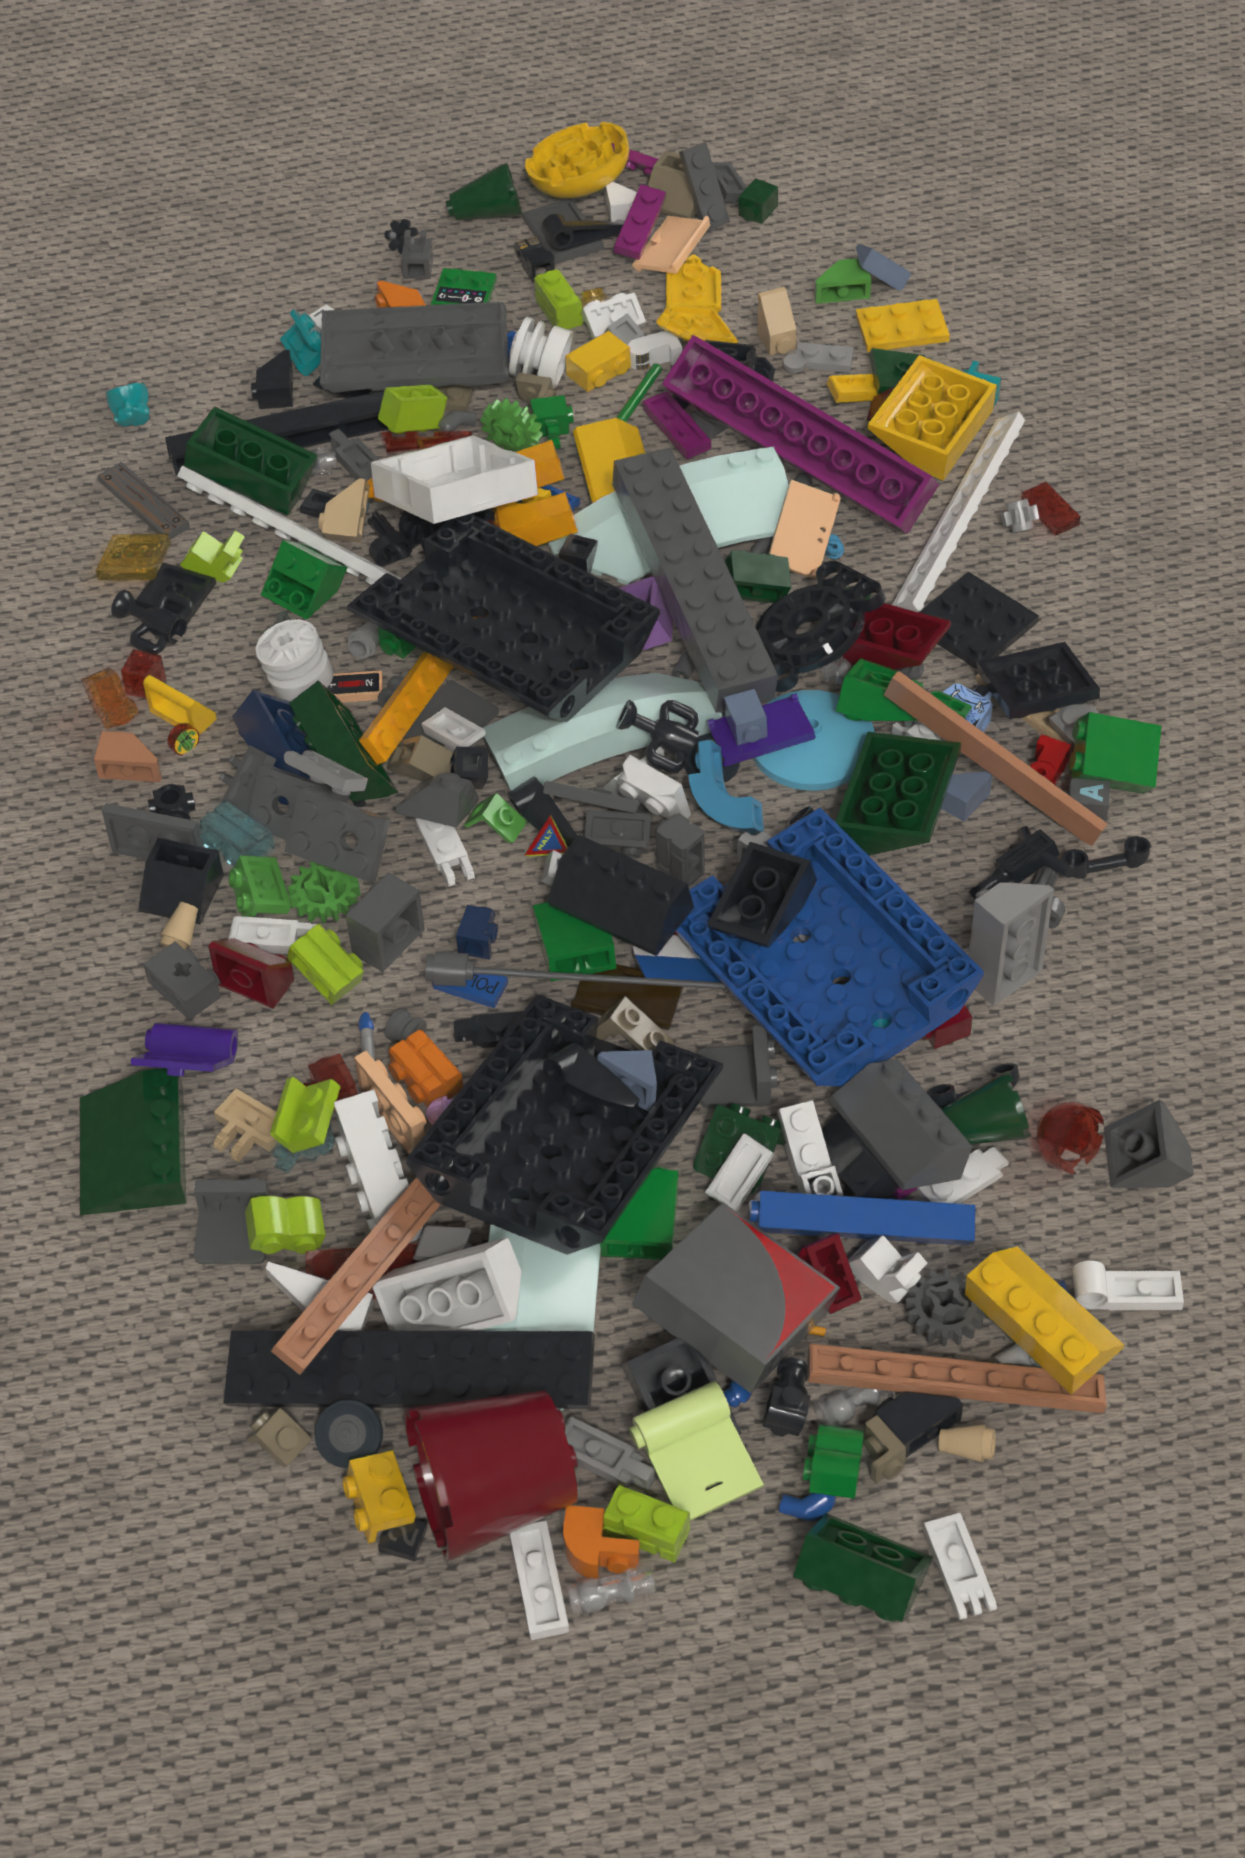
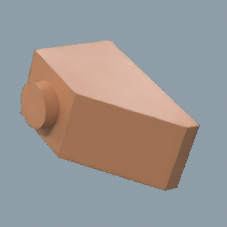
M102 731L94 757L97 774L100 779L161 782L162 776L158 759L133 733Z

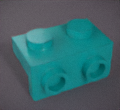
M292 309L289 313L295 324L279 339L285 349L290 350L291 359L299 372L304 376H308L321 363V333L314 329L316 323L307 313L304 312L301 315L295 309Z

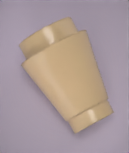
M180 902L178 908H176L160 933L162 937L160 945L166 948L173 942H176L184 950L187 947H191L198 908Z
M983 1424L940 1430V1452H947L982 1463L984 1459H994L996 1445L995 1429L986 1428V1425Z

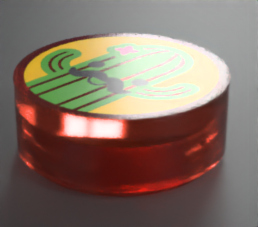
M180 723L169 733L167 739L168 747L176 754L182 756L198 745L199 732L188 723Z

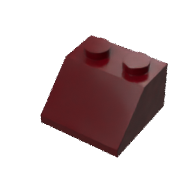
M235 938L212 941L208 945L213 970L220 980L218 985L274 1009L294 982L291 961L280 954H271L253 943H245Z

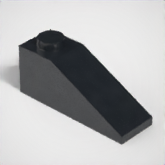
M839 1112L821 1129L830 1162L835 1166L837 1173L857 1197L889 1199L900 1188Z

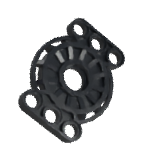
M828 561L820 565L816 571L818 584L797 589L783 596L769 607L757 623L756 630L778 677L789 673L784 679L777 680V692H786L795 687L799 680L798 673H806L822 668L838 659L851 648L863 630L865 612L877 610L885 603L886 596L880 583L838 561ZM837 572L835 576L825 579L828 575ZM857 583L849 589H844L849 584ZM877 593L872 598L864 599L869 594ZM810 620L820 621L811 631L796 634L797 629L803 623Z

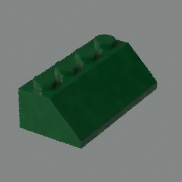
M214 406L186 443L184 467L288 516L302 497L318 455Z
M319 680L289 702L295 713L292 719L300 730L306 732L307 736L304 737V740L312 751L368 779L365 791H354L349 795L353 802L384 798L399 793L382 763L377 765L359 742L364 733L351 710Z

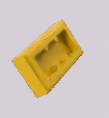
M873 374L829 376L826 383L836 403L873 401V397L878 395Z

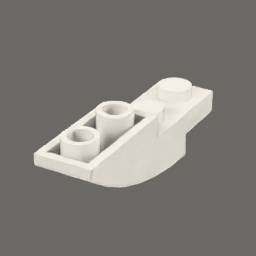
M813 1100L780 1108L777 1113L787 1144L785 1150L799 1193L844 1196L836 1168L830 1162ZM817 1236L818 1240L824 1238L823 1236Z

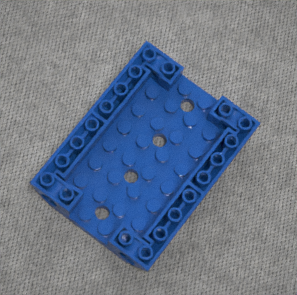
M818 808L767 841L769 848L810 860L817 879L803 909L769 948L708 928L707 924L727 885L723 886L712 875L689 890L694 908L676 932L816 1086H843L868 1064L889 1060L957 1015L984 976V971L821 808ZM798 935H807L810 937V939L804 943L793 941L794 938ZM842 976L850 979L844 985L833 983L836 978ZM878 1019H886L891 1022L886 1028L873 1025Z

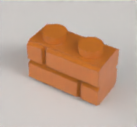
M419 1029L409 1035L405 1041L401 1040L390 1047V1064H388V1069L397 1082L403 1080L408 1085V1092L415 1103L420 1104L423 1102L428 1108L432 1101L443 1096H447V1099H450L463 1088L462 1073L423 1030Z

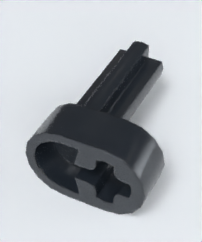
M378 511L373 512L372 517L367 520L370 527L378 535V538L369 547V553L373 560L379 566L385 567L409 557L413 550V545L403 532L396 531L383 514H379Z

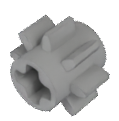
M1028 499L1007 503V512L1001 513L1003 527L1011 525L1012 533L1034 528L1033 520L1040 519L1037 505L1029 506Z

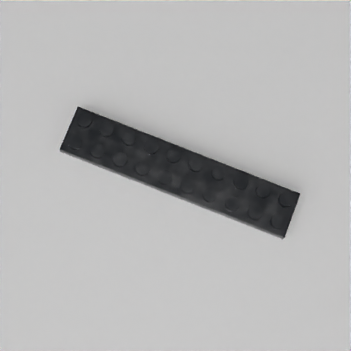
M231 1331L223 1401L226 1406L328 1407L335 1402L350 1399L363 1402L371 1408H413L545 1390L552 1398L556 1409H591L595 1334L592 1331H336L300 1375L271 1352L272 1348L287 1331Z

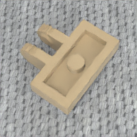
M235 1089L214 1111L215 1119L225 1125L214 1140L213 1147L222 1152L229 1146L237 1133L242 1135L231 1150L230 1157L233 1160L239 1162L253 1147L254 1143L269 1152L278 1143L270 1135L276 1111L242 1091Z

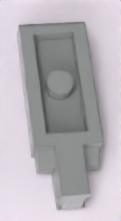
M574 1417L569 1418L565 1424V1434L568 1444H571L574 1448L578 1466L616 1485L619 1484L626 1487L630 1482L646 1491L650 1489L655 1481V1470L642 1463L643 1457L636 1453L635 1447Z

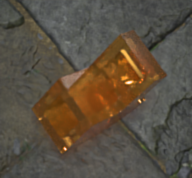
M110 667L81 679L92 708L106 730L129 722L135 718L134 715L139 713L135 702L126 696L117 672Z

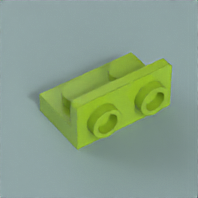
M295 1077L287 1078L270 1135L292 1153L324 1144L340 1085L334 1080L328 1079L306 1087Z

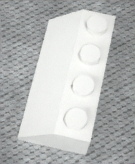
M506 1237L396 1268L382 1276L373 1286V1290L389 1331H477L512 1322L516 1319L522 1271L510 1240Z

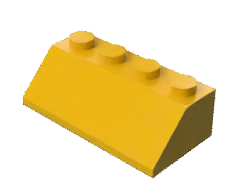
M1018 1246L993 1252L966 1275L965 1295L1071 1395L1124 1348V1344Z

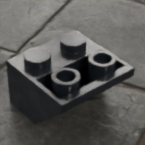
M157 838L145 862L138 907L139 912L171 918L179 903L184 902L198 908L195 924L201 925L224 876L219 851Z

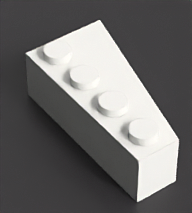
M374 1089L334 1102L340 1136L335 1137V1143L340 1157H348L349 1164H346L345 1168L351 1185L358 1183L360 1191L356 1192V1198L362 1213L368 1211L371 1217L370 1220L366 1221L369 1233L409 1187L407 1178L401 1179L404 1177L400 1159L396 1148L393 1149L386 1120L384 1116L380 1117L378 1098ZM423 1227L418 1231V1233L413 1237L411 1241L421 1238L423 1233Z

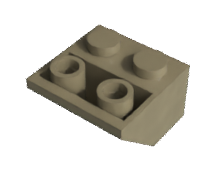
M665 151L653 166L648 186L666 191V199L660 213L693 219L697 211L680 155Z

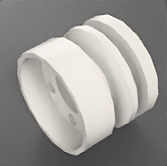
M526 317L519 331L515 334L511 346L509 374L517 376L522 366V373L532 374L533 370L536 369L538 370L537 376L552 378L553 389H556L566 366L565 355L571 349L573 331L554 326L547 337L544 336V322L539 321L533 332L534 319Z
M300 619L287 620L275 624L258 639L255 648L257 658L262 665L263 671L267 674V679L273 692L278 698L291 702L318 680L325 687H328L334 675L332 663L327 652L323 649V644L316 628L310 622Z

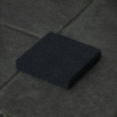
M163 562L139 594L135 604L145 609L155 607L163 593L167 591L177 592L189 598L194 604L193 612L186 618L189 623L216 585V579ZM169 602L165 605V609L175 613L182 610V608Z

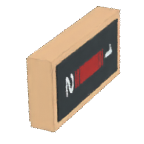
M382 671L338 673L333 675L332 681L327 688L342 702L378 700V695L383 689Z

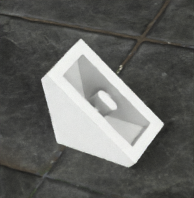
M615 182L605 187V204L610 222H615L618 219L626 220L637 192Z

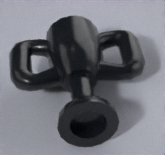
M122 590L113 600L111 612L115 618L119 619L129 615L140 619L142 624L132 632L130 643L134 648L149 655H157L165 649L167 642L176 644L178 640L172 638L175 634L182 637L186 633L188 625L186 618L193 612L194 604L189 598L177 592L167 591L159 597L155 607L145 609L135 604V599L131 592ZM169 602L182 608V610L175 613L165 609V605ZM149 631L159 640L157 644H154L141 636Z
M628 700L619 715L616 728L624 730L633 725L650 733L652 741L646 749L647 760L653 766L664 771L678 773L683 769L685 760L689 757L696 744L699 731L695 729L699 718L698 713L693 708L676 700H667L661 705L659 720L655 722L637 714L635 703ZM669 712L685 718L689 722L684 725L670 720ZM661 747L665 751L674 754L676 761L656 753V750Z

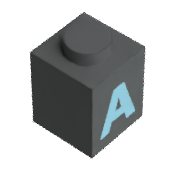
M1071 778L1069 791H1063L1106 822L1109 808L1110 782Z

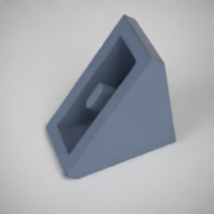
M988 771L952 774L941 809L965 822L990 795L992 774Z
M652 1050L601 1052L598 1055V1060L640 1099L639 1107L650 1112L656 1102L657 1088Z

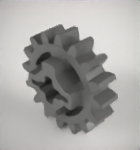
M945 1269L943 1276H938L934 1270H931L929 1280L921 1276L917 1282V1287L912 1286L909 1288L905 1311H908L907 1322L908 1324L916 1323V1335L926 1332L928 1334V1343L934 1341L935 1338H940L941 1345L946 1347L948 1339H953L957 1345H961L962 1335L972 1339L974 1338L975 1328H982L985 1313L965 1295L966 1283L963 1281V1272L957 1274L955 1278L951 1277L949 1269Z

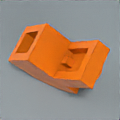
M570 1505L566 1507L563 1536L567 1560L576 1572L588 1579L598 1581L600 1567H607L610 1572L617 1574L628 1573L630 1569L639 1570L640 1540L604 1537L605 1525L603 1516L605 1508Z

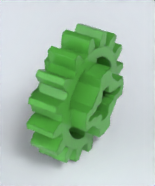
M504 398L502 403L498 399H495L492 404L489 403L483 412L484 415L480 419V422L484 424L481 428L482 431L489 433L486 439L493 440L497 447L502 446L504 450H512L513 452L538 445L543 435L539 431L542 424L535 422L536 414L530 415L527 412L529 407H519L517 400L510 404L507 398Z
M310 861L311 868L309 869L302 866L299 867L300 876H291L292 885H288L292 908H297V913L300 917L307 914L310 922L315 920L316 917H320L321 922L326 923L327 917L332 916L335 921H338L339 913L342 912L346 915L350 909L349 906L358 903L357 897L361 896L357 877L323 865H317Z

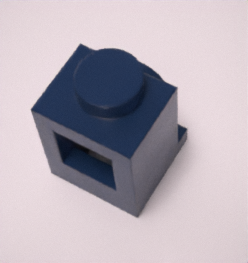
M467 905L456 934L458 953H468L472 957L491 959V943H495L498 935V924L494 923L496 914L493 909L484 906Z

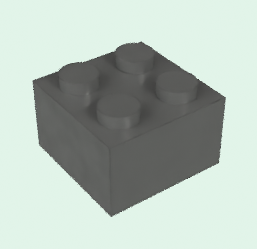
M389 872L380 881L375 882L369 892L358 903L353 904L346 914L352 953L381 972H384L425 930L420 890Z

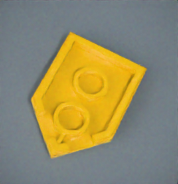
M694 254L691 255L676 274L666 272V307L668 304L714 308L719 313L721 311V271L713 266L708 267L701 262V258Z
M668 304L663 314L656 321L660 328L686 342L690 340L692 335H695L703 341L712 340L738 343L737 338L714 308Z

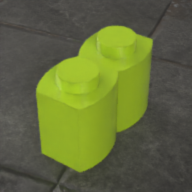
M260 1196L251 1198L245 1210L249 1245L252 1250L261 1251L265 1254H274L286 1249L296 1251L299 1254H309L320 1248L326 1237L321 1203L318 1198L299 1196L285 1199L277 1196Z

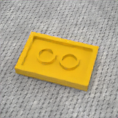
M937 299L856 309L855 316L867 352H870L871 348L888 350L949 342L950 334Z

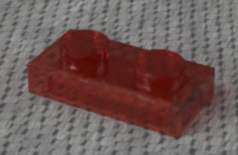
M1047 482L1022 492L1021 500L1028 499L1029 506L1037 505L1039 520L1055 536L1080 525L1081 516Z

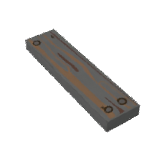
M120 462L98 475L99 482L165 542L190 528L188 520L124 463Z

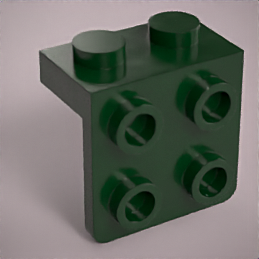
M733 1102L730 1108L717 1104L694 1161V1170L714 1179L743 1134H747L774 1153L777 1144L784 1146L786 1143L780 1121L763 1115L761 1121L749 1117L750 1109ZM769 1164L749 1194L759 1191Z

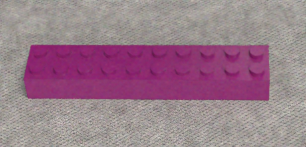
M695 335L691 336L662 383L675 396L762 448L774 447L778 457L905 534L910 532L939 486V483L933 476Z

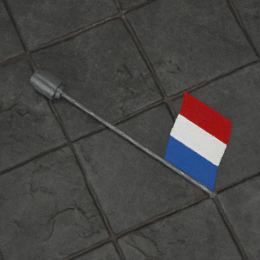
M677 932L673 934L657 956L632 945L634 959L644 978L475 967V960H469L468 953L436 951L435 955H427L425 969L426 981H433L434 985L467 987L468 980L474 981L475 974L726 989V993L730 992Z

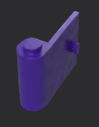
M155 1023L152 1029L146 1031L145 1048L149 1052L131 1058V1065L167 1068V1075L184 1076V1070L214 1072L234 1063L238 1048V1033L235 1029Z

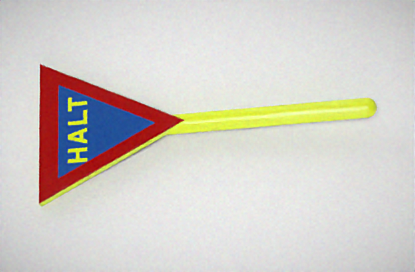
M551 815L524 856H546L553 850L564 854L568 849Z

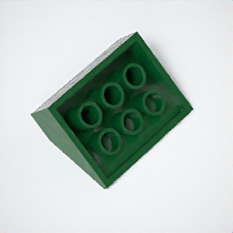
M867 732L835 823L868 856L929 843L962 748L961 743Z
M167 1068L143 1070L80 1097V1216L187 1204L184 1097L180 1076L167 1075Z

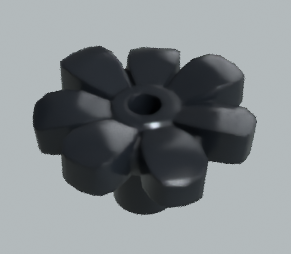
M402 219L400 223L397 220L390 223L392 230H387L384 234L385 239L392 240L388 247L392 251L398 249L399 254L403 252L405 230L411 231V237L418 235V229L416 227L410 228L411 222L408 219Z

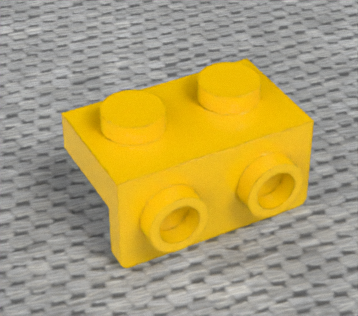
M393 1450L349 1460L347 1476L342 1478L343 1490L347 1499L353 1498L356 1507L353 1511L355 1526L358 1532L364 1531L368 1544L376 1542L378 1531L414 1523L416 1514Z

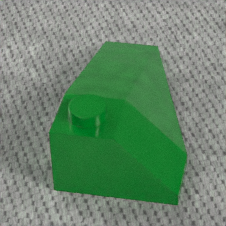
M860 659L844 677L836 711L843 713L847 719L853 721H918L884 696L891 679L898 671ZM915 679L912 680L924 689L922 682ZM941 691L930 692V694L964 719L971 712L972 705Z

